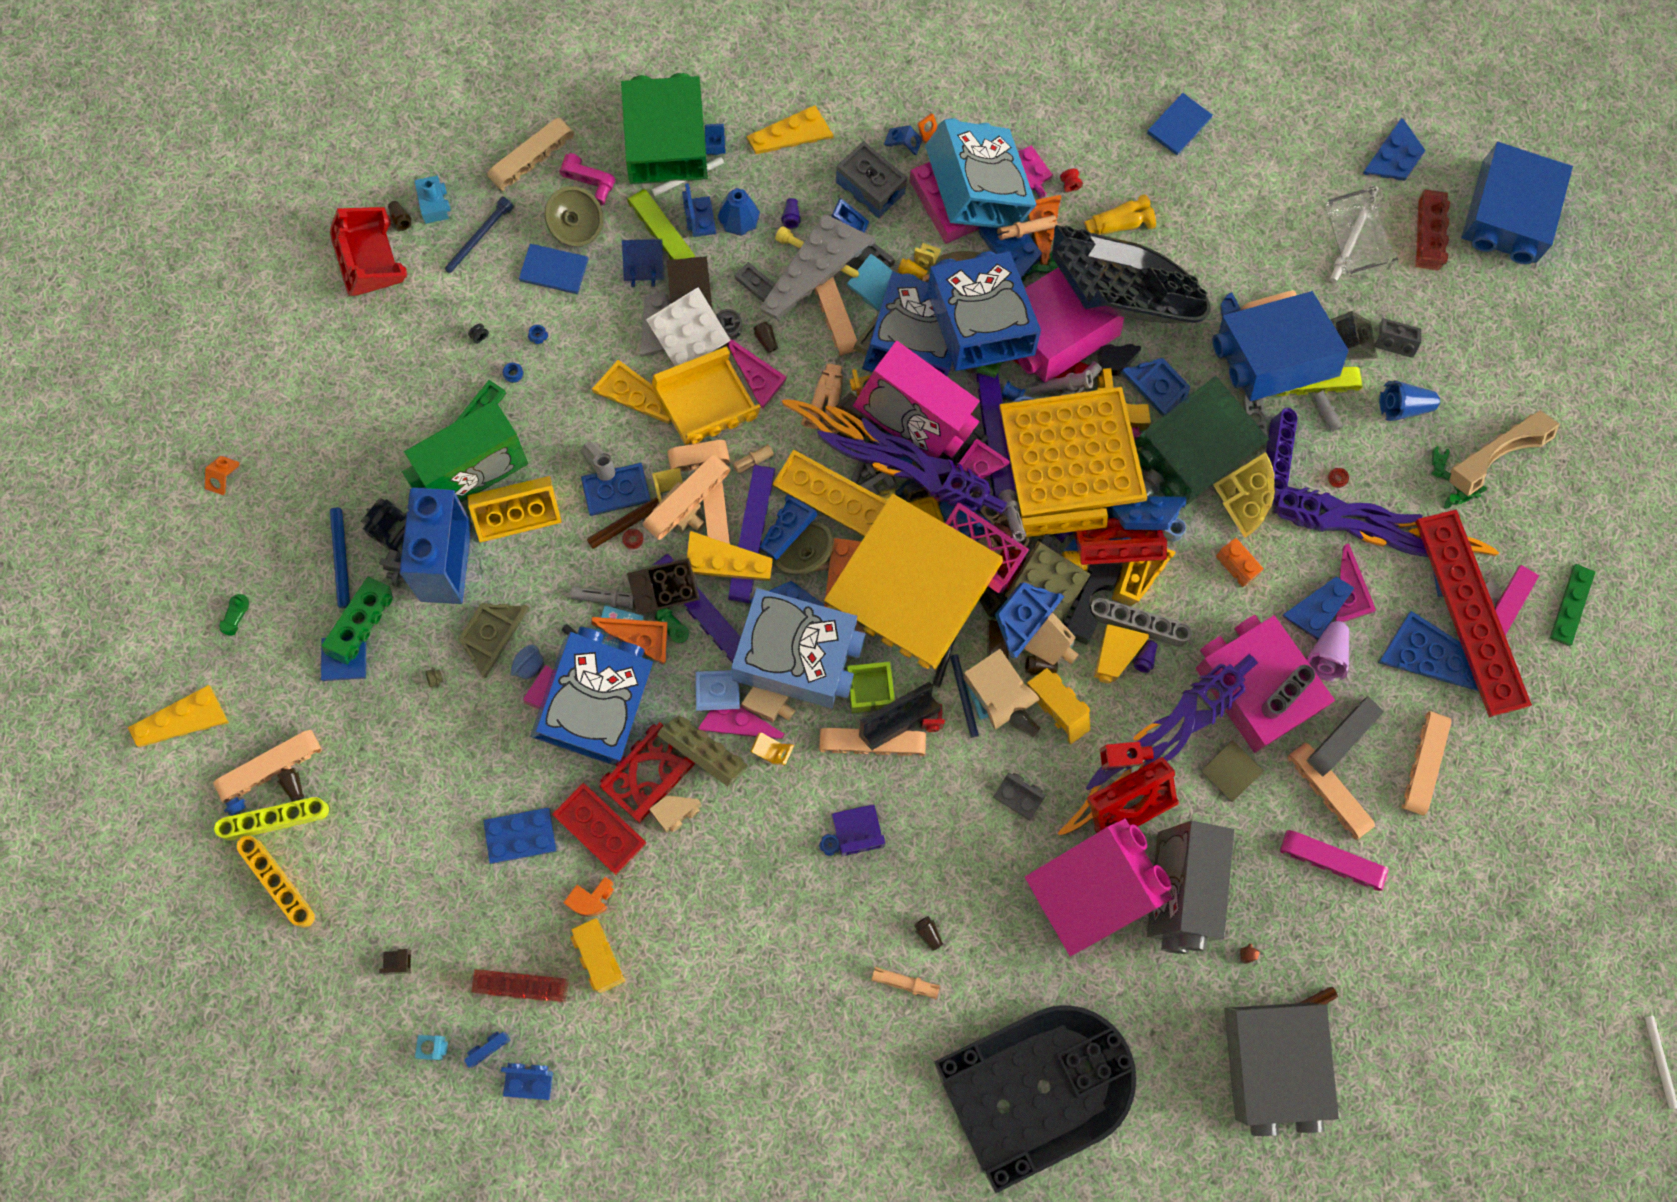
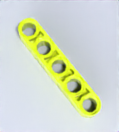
M1343 367L1339 377L1275 395L1278 397L1295 393L1296 395H1308L1310 392H1316L1317 394L1321 391L1325 393L1327 391H1336V393L1347 392V390L1359 391L1363 388L1359 367Z
M311 797L219 819L214 826V831L217 836L232 841L244 836H254L322 820L328 815L329 806L322 799ZM321 804V810L313 814V807ZM298 809V816L291 819V812ZM273 814H276V821L272 824H269V817ZM251 819H254L253 827L247 829V822ZM231 824V831L225 835V827Z

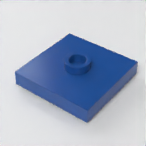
M348 636L343 641H349L353 637ZM321 638V645L326 638ZM362 642L357 657L354 660L351 659L348 665L325 655L321 647L322 681L366 679V642Z

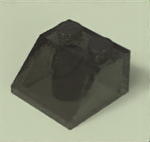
M1353 311L1330 319L1348 348L1346 360L1377 358L1371 321Z

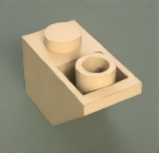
M666 796L649 810L666 833L670 830L675 832L683 825L681 821L687 817L691 819L700 812L701 802L693 798Z

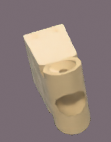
M1001 649L964 673L963 679L987 711L994 730L1008 722L1014 711L1025 710L1040 700L1038 695L1023 683Z

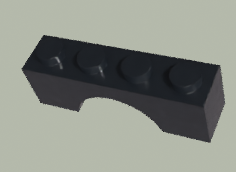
M1115 563L1090 564L1087 572L1091 575L1081 589L1080 599L1076 598L1072 604L1071 609L1074 610L1072 617L1067 616L1064 625L1075 636L1074 640L1085 645L1089 643L1098 623L1090 611V597L1099 591H1111L1122 566Z

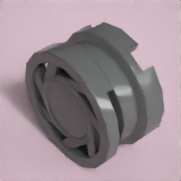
M724 309L717 313L716 317L729 338L732 337V340L738 338L742 332V318L740 314L732 309Z

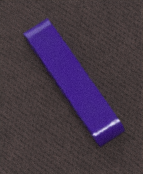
M1284 408L1270 421L1266 454L1270 459L1275 476L1274 498L1288 487L1298 420L1296 412L1291 408Z

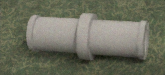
M1321 391L1315 394L1312 398L1320 410V416L1324 417L1330 431L1334 432L1342 428L1343 425L1335 413L1336 409L1334 406H1331L1325 392Z

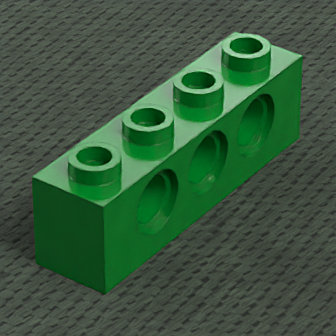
M367 576L321 645L325 655L346 665L349 664L351 659L354 660L357 657L360 645L368 640L371 633L370 630L374 624L379 623L385 607H389L392 603L393 594L390 586ZM369 602H375L372 606H366ZM359 619H364L362 623H355ZM348 636L353 637L349 641H343Z

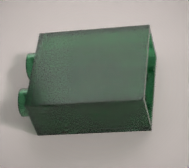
M1215 376L1146 429L1135 440L1140 467L1146 471L1153 469L1164 478V481L1160 483L1163 495L1165 497H1186V505H1188L1262 446L1269 438L1219 378Z

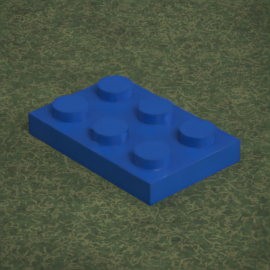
M549 807L483 820L489 864L557 852Z

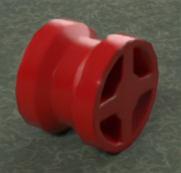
M1076 168L1068 169L1060 175L1061 181L1064 182L1063 188L1065 192L1079 190L1083 186V182L1079 178V171Z

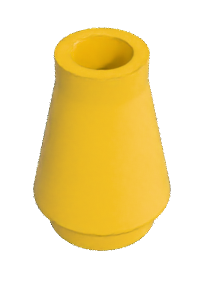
M902 258L897 273L912 274L922 281L928 270L922 268L909 258Z

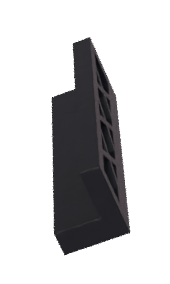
M927 682L861 719L859 737L871 750H874L918 725L923 719H928L939 713L941 706L932 697L933 685Z

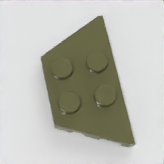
M481 603L461 633L458 640L484 678L487 677L529 610L528 606Z

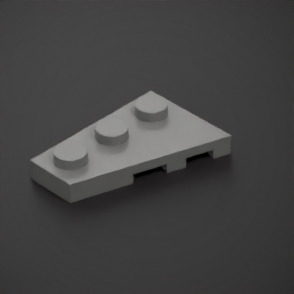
M665 292L645 296L640 357L665 351L646 321L647 318L668 306Z

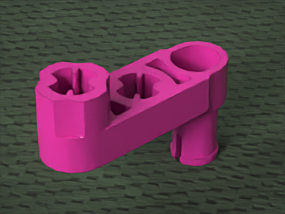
M566 154L559 170L560 175L597 186L595 198L600 206H604L608 193L612 191L615 177L604 171L581 165L582 159L576 154Z

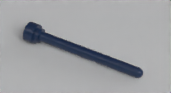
M502 196L497 201L496 210L445 267L446 272L451 273L502 214L510 213L514 205L506 197Z

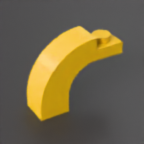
M1111 368L1103 369L1100 376L1097 377V390L1114 388ZM1126 403L1131 426L1134 428L1139 427V430H1147L1151 423L1148 404L1133 405Z

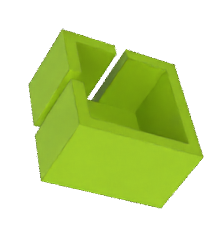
M890 662L847 666V671L854 673L849 691L851 714L870 712L871 707H874V711H877L895 701Z

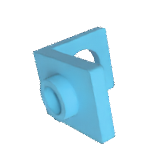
M418 1035L415 1058L443 1060V1055L446 1056L448 1042L445 1041L444 1036ZM427 1040L434 1043V1050L431 1054H424L421 1050L423 1042Z

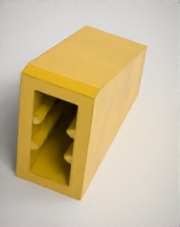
M1107 624L1102 636L1094 677L1099 678V681L1103 683L1115 682L1147 641L1149 634Z

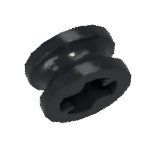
M481 323L473 326L468 332V336L473 338V342L476 344L489 335V331L484 329V325Z

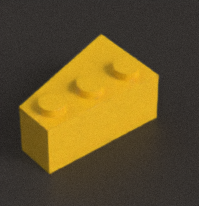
M1167 549V560L1123 562L1111 599L1130 607L1139 602L1176 552Z
M1046 668L1027 682L1028 687L1040 698L1037 703L1042 710L1051 715L1056 721L1054 725L1058 729L1062 727L1068 734L1067 741L1070 745L1091 730L1089 707L1085 702H1080L1076 698L1074 691L1070 687L1066 688L1062 684V680L1057 673H1052Z
M597 918L571 929L573 936L570 937L575 949L579 948L582 956L579 959L584 970L587 969L590 974L588 980L593 991L596 990L599 993H603L625 982Z

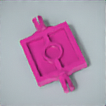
M1031 145L1023 150H1019L1018 153L1030 188L1035 190L1041 199L1047 195V192H1045L1041 185L1051 179L1053 174Z

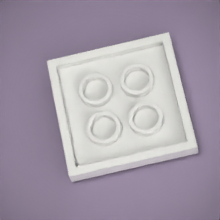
M699 287L646 319L674 366L711 353L731 341Z

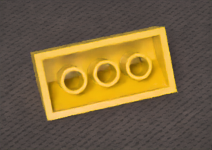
M550 476L468 495V507L479 543L562 523Z

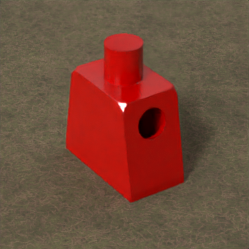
M1140 742L1107 744L1099 749L1102 770L1135 767L1143 764V760L1154 758L1152 746L1141 747ZM1128 751L1131 753L1132 758L1127 756Z

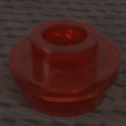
M1334 468L1328 474V481L1332 486L1342 488L1348 483L1349 474L1343 468ZM1335 476H1340L1341 481H1338Z
M637 529L627 530L622 537L623 544L628 549L639 548L644 540L643 534ZM635 536L637 540L630 542V537Z

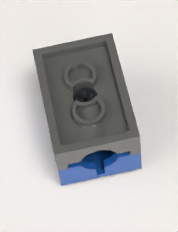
M865 141L845 157L836 168V183L845 191H850L859 203L863 202L868 210L878 219L905 194L907 177Z

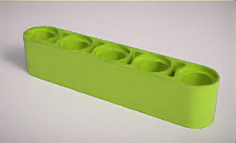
M643 188L627 198L629 206L634 208V213L639 220L646 224L645 228L651 236H655L658 240L656 241L663 251H666L669 260L695 257L692 250L646 189Z

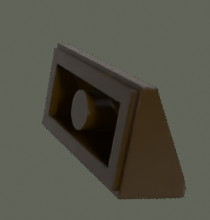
M988 620L987 657L1001 649L1009 661V651L998 622Z

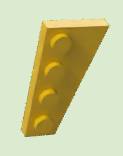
M816 105L748 135L747 141L755 154L780 150V148L798 146L803 143L833 139L834 135Z
M617 360L592 388V392L664 423L670 424L672 422L652 384L620 360Z
M690 531L687 558L690 559L693 574L763 581L771 580L772 558Z
M207 685L129 726L128 729L136 746L142 747L173 737L187 735L195 731L228 724L229 722L211 686Z

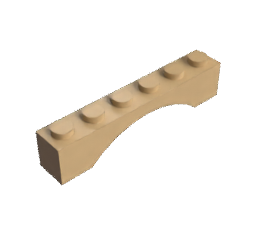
M1541 410L1533 415L1530 414L1523 422L1515 424L1508 432L1500 434L1496 440L1490 444H1485L1481 450L1475 454H1470L1463 462L1455 464L1451 469L1449 482L1465 495H1471L1483 486L1487 469L1496 459L1517 449L1542 447L1555 438L1559 423Z

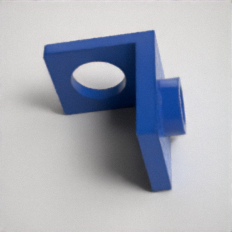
M910 125L890 128L884 145L889 147L904 144L912 154L917 155L922 138ZM912 136L916 140L915 147H913L911 144Z

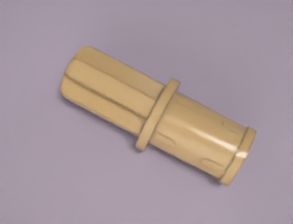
M767 444L753 453L749 452V455L734 462L733 466L737 473H742L754 465H759L760 462L773 457L774 453Z

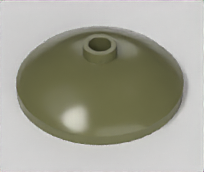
M577 186L560 188L549 197L546 203L544 216L547 228L552 236L562 244L571 247L585 246L594 241L600 234L603 226L602 208L595 196L586 189ZM567 216H570L573 221L569 222Z
M812 521L786 551L775 560L779 569L788 575L800 576L820 568L830 557L834 547V538L831 531L824 524Z

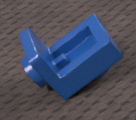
M705 124L706 154L719 155L726 153L724 124Z

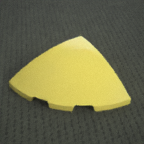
M1266 452L1213 484L1224 501V507L1244 538L1252 534L1262 524L1274 500L1275 476Z

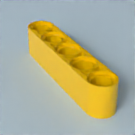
M252 836L240 838L237 843L239 854L293 925L302 928L310 926L315 919L313 910L264 845ZM253 842V850L247 853V845ZM266 859V860H267V865H266V867H265L264 869L260 870V869H259V864H260V862H261L262 860ZM279 876V885L273 887L272 880L275 877ZM293 894V901L286 905V896ZM305 911L306 919L299 922V913Z

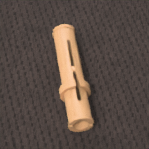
M1051 215L1041 219L1023 223L1015 222L1010 226L999 227L997 233L1003 234L998 237L1000 240L1011 237L1020 238L1024 234L1055 228L1057 221H1052L1056 220V217Z
M876 966L871 980L912 992V995H924L937 1000L940 985L922 981L919 977L904 976Z

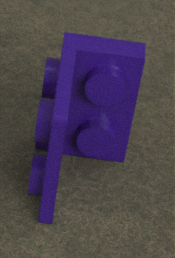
M875 805L832 814L836 836L839 840L841 857L885 847V838L881 834Z

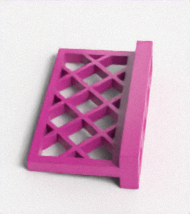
M957 503L945 524L955 528L957 531H959L958 527L969 525L971 539L976 541L977 538L986 537L988 548L992 551L1004 548L1006 561H1003L1002 564L1007 563L1008 574L1003 578L996 572L988 585L998 593L1004 592L1009 580L1029 549L961 503ZM960 510L967 514L968 523L958 525L956 516ZM973 524H983L985 534L975 536ZM997 534L1002 538L1003 546L992 548L990 536ZM1015 546L1022 551L1017 559L1010 560L1007 547Z

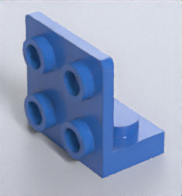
M689 183L685 184L686 191H682L688 231H692L693 237L716 234L710 196L692 199Z
M508 1063L507 1067H501L500 1072L506 1073L503 1097L550 1100L553 1072L548 1071V1066L531 1065V1069H525V1064Z

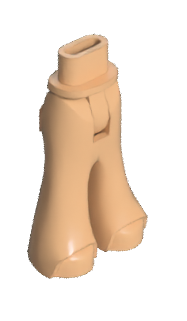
M830 363L826 365V369L822 371L811 405L822 410L826 400L828 401L827 406L833 407L840 402L843 379L841 366ZM807 410V412L815 416L819 421L821 420V416L810 410ZM826 410L825 413L840 424V420ZM805 417L802 418L801 425L807 428L818 429L810 420ZM823 419V422H822V423H823L832 433H838V432H839V431H837L836 429H834L832 426H830V425Z

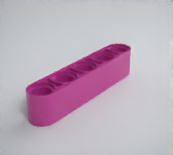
M1286 830L1280 848V853L1282 854L1284 852L1288 853L1292 858L1302 862L1306 860L1311 862L1312 866L1323 870H1331L1333 874L1343 878L1349 877L1353 879V882L1366 887L1367 885L1374 887L1376 891L1383 890L1389 871L1385 866L1291 830Z

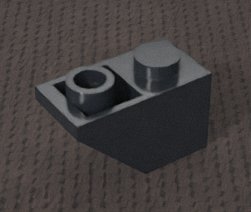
M1107 344L1101 346L1098 352V364L1102 370L1111 368L1112 376H1120V372L1138 357L1141 346H1135L1134 344H1126L1124 346Z

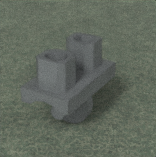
M865 463L864 465L867 469L860 474L863 478L868 475L871 476L858 483V485L878 495L879 491L875 486L877 482L881 480L886 488H890L896 484V481L892 475L880 471L875 473L876 469L869 463Z
M390 549L386 558L380 559L379 564L383 565L384 570L391 571L387 572L386 578L392 579V586L398 587L401 582L406 583L399 573L402 554Z

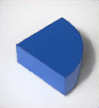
M1232 292L1224 298L1220 306L1222 316L1241 310Z

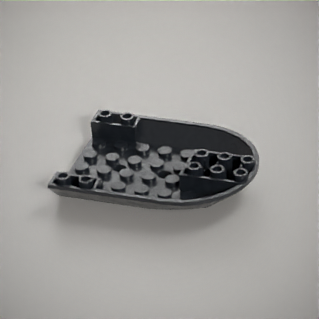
M1055 226L1052 258L1085 309L1158 323H1196L1205 320L1209 315L1211 307L1207 292L1198 284V279L1188 274L1166 256L1137 243L1090 233L1084 229H1073L1070 226Z
M1071 1005L1052 1006L1039 1010L934 1061L941 1083L980 1167L995 1194L1107 1138L1126 1118L1136 1091L1134 1059L1121 1033L1101 1015L1089 1009ZM1082 1060H1087L1090 1063L1088 1073H1083L1080 1069ZM1043 1079L1050 1083V1090L1045 1094L1038 1090V1083ZM1002 1099L1008 1101L1010 1105L1009 1111L1005 1114L1000 1113L997 1109V1104Z

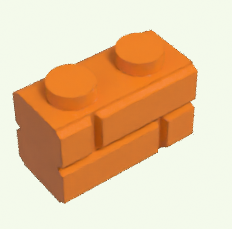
M1234 538L1225 545L1216 555V558L1230 574L1238 579L1237 581L1242 587L1246 586L1264 570L1237 538Z

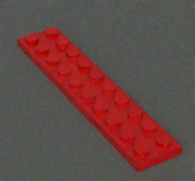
M1457 509L1417 519L1415 523L1488 717L1532 706Z

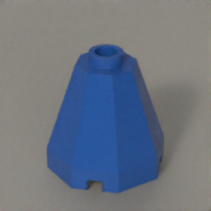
M736 188L730 191L722 201L717 217L725 232L742 236L746 232L756 229L760 211L745 190Z

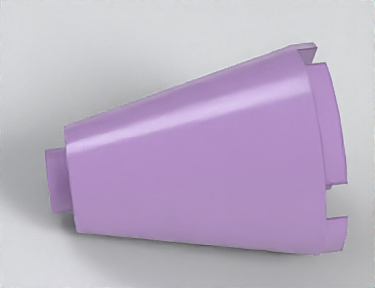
M1341 621L1331 622L1306 658L1319 678L1326 681H1333L1334 678L1343 680L1348 675L1349 628Z

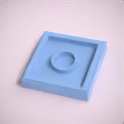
M731 670L696 672V711L740 709L739 682L732 681Z

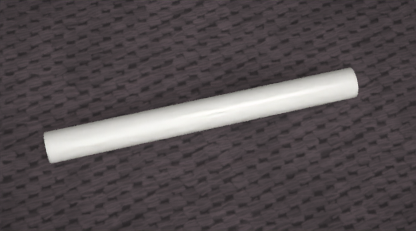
M720 156L708 162L707 171L723 164L722 157ZM668 181L651 189V191L656 196L686 181Z
M1654 1016L1644 1017L1669 1109H1676L1677 1100Z

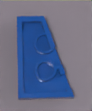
M789 494L785 498L786 504L783 509H779L777 513V521L773 526H770L760 545L761 550L775 560L786 551L818 516L814 509Z
M1336 576L1282 616L1318 640L1354 590V587Z

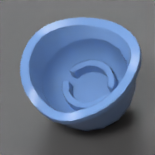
M528 645L517 653L512 663L511 676L530 679L539 673L543 667L544 659L538 647Z

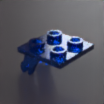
M662 239L622 240L624 281H631V288H633L638 280H651V287H656V280H664Z

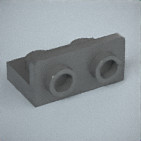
M1382 318L1379 324V337L1375 347L1413 358L1421 344V329Z
M1008 772L993 798L1030 821L1046 796L1038 786L1033 784L1030 786L1023 782L1024 778L1020 775Z

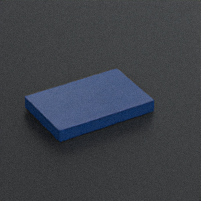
M1182 93L1148 129L1147 134L1177 156L1209 122L1213 114Z
M530 243L519 281L578 295L589 260L588 256Z
M642 462L615 468V475L610 480H600L596 473L581 476L590 516L645 504L651 500Z

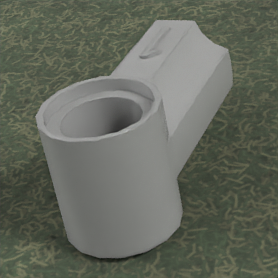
M589 441L585 443L581 449V454L596 471L597 477L603 481L612 479L615 475V469L611 455L605 453L596 442Z

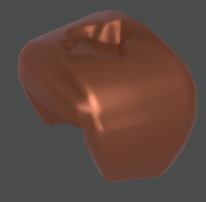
M1251 943L1240 949V961L1243 964L1258 960L1260 951L1252 947L1253 944Z

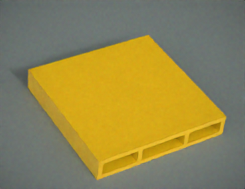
M892 493L824 601L828 605L827 608L856 615L857 623L863 626V631L870 636L878 635L882 638L881 642L891 648L894 645L900 649L899 653L910 659L913 656L918 659L917 663L927 670L929 667L935 670L1001 566L1003 559L1001 555Z

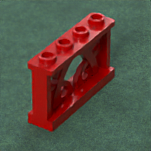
M1108 518L1107 528L1074 531L1081 565L1167 560V539L1164 537L1162 530H1127L1121 526L1118 519ZM1110 538H1131L1125 540H1108Z
M661 722L657 725L653 724L646 731L645 734L647 736L642 741L638 740L633 744L630 749L632 752L627 757L623 756L621 761L615 764L616 768L612 773L607 772L600 780L601 784L599 787L638 824L650 813L649 809L662 800L696 764L688 757L682 759L671 754L673 746L670 744L666 753L662 752V743L659 747L653 746L654 740L659 737L657 735L664 726ZM648 747L649 752L642 753ZM661 760L658 771L663 782L660 785L654 782H643L637 785L638 763ZM666 761L669 762L666 767H672V771L670 773L663 772V767ZM628 767H629V775L626 774V773H623ZM618 779H623L624 784L619 787L625 789L630 786L631 790L624 794L616 793L613 789L614 782ZM644 787H651L652 792L650 795H645V790L641 791V793L639 790ZM632 795L638 806L636 811L622 799Z
M1161 757L1088 796L1087 801L1091 807L1095 832L1098 833L1124 819L1127 820L1129 825L1138 827L1177 806L1179 800L1177 799L1174 782L1175 770ZM1139 795H1144L1142 800L1128 809L1123 808L1128 801Z

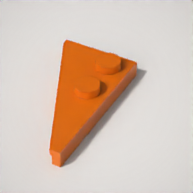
M1061 195L1035 200L1036 207L1027 216V220L1032 221L1054 215L1057 220ZM1055 228L1032 233L1034 243L1042 252L1041 265H1048Z
M592 617L591 624L622 642L642 647L645 650V655L661 664H665L667 622Z

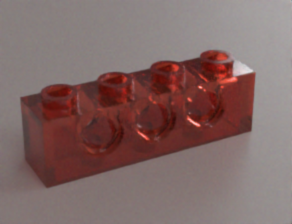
M1425 189L1418 198L1417 268L1440 270L1447 263L1448 253L1446 252V246L1449 241V236L1446 235L1449 226L1447 212L1450 207L1448 192Z
M475 969L471 992L481 995L566 1003L569 980L566 978Z

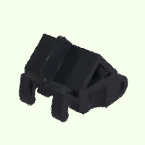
M379 498L371 509H366L367 514L360 521L365 525L362 529L369 537L387 549L398 551L397 548L404 540L405 525L391 543L388 541L391 536L388 531L396 521L402 522V520H406L407 513H403L388 499Z

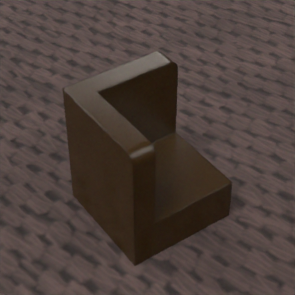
M398 949V951L384 952L383 968L379 969V974H411V950Z

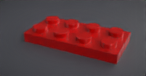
M584 782L552 814L614 875H617L647 844L640 835Z

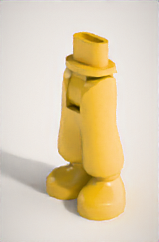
M1142 194L1138 197L1137 201L1130 200L1116 208L1094 215L1092 219L1084 221L1088 232L1101 235L1137 229L1141 223H1144L1148 229L1156 228V217L1154 209L1150 208L1149 197L1146 194Z

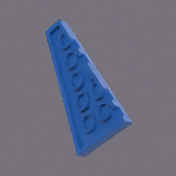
M1410 611L1378 663L1479 691L1461 642Z

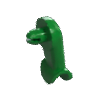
M236 594L230 598L224 620H220L219 624L220 631L228 636L236 634L238 630L237 625L249 608V600L245 595Z
M669 608L659 609L655 614V619L659 622H667V633L671 640L675 643L685 642L689 637L687 627L672 615L673 612Z

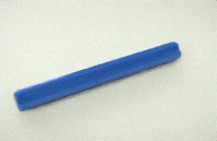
M336 507L330 509L337 605L339 608H347L350 603L343 511L341 508Z

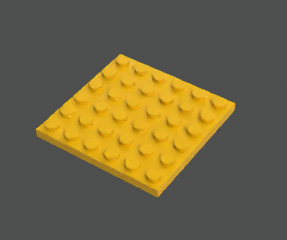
M1122 387L1000 404L999 409L1021 519L1147 501V493Z

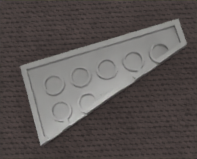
M824 213L760 306L761 312L779 320L794 308L796 303L804 296L808 297L813 293V289L818 285H823L842 270L847 262L854 257L857 258L867 246H872L876 243L875 238Z

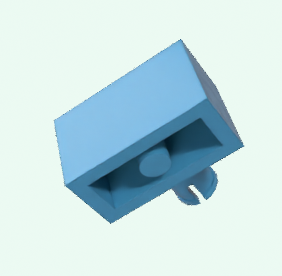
M438 175L414 180L425 224L449 219L448 212L451 211L448 199H444L447 190L445 183L440 182Z

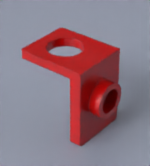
M939 704L941 710L938 713V717L936 719H923L921 729H926L927 732H939V729H943L945 719H942V704Z

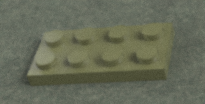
M680 715L663 726L657 734L726 786L735 781L748 767L739 756L733 755L726 750L724 745L715 742L708 737L705 731L697 729L688 719Z

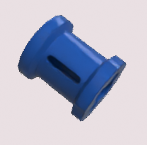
M1007 381L1001 394L1002 399L1007 398L1014 401L1019 397H1023L1026 389H1019Z

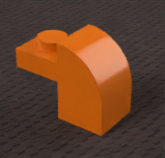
M604 877L592 894L576 885L563 903L581 916H597L608 908L601 901L603 898L607 900L614 891L612 888L614 883L607 877Z

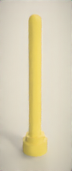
M784 226L780 227L776 233V241L782 244L790 243L799 249L804 244L803 241L793 236L791 230ZM846 264L840 270L853 278L859 276V272Z

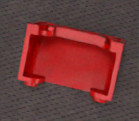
M385 207L337 208L330 227V237L349 296H359L402 283L407 277L406 267L401 263H395L386 234L388 227L391 226V219L387 215Z

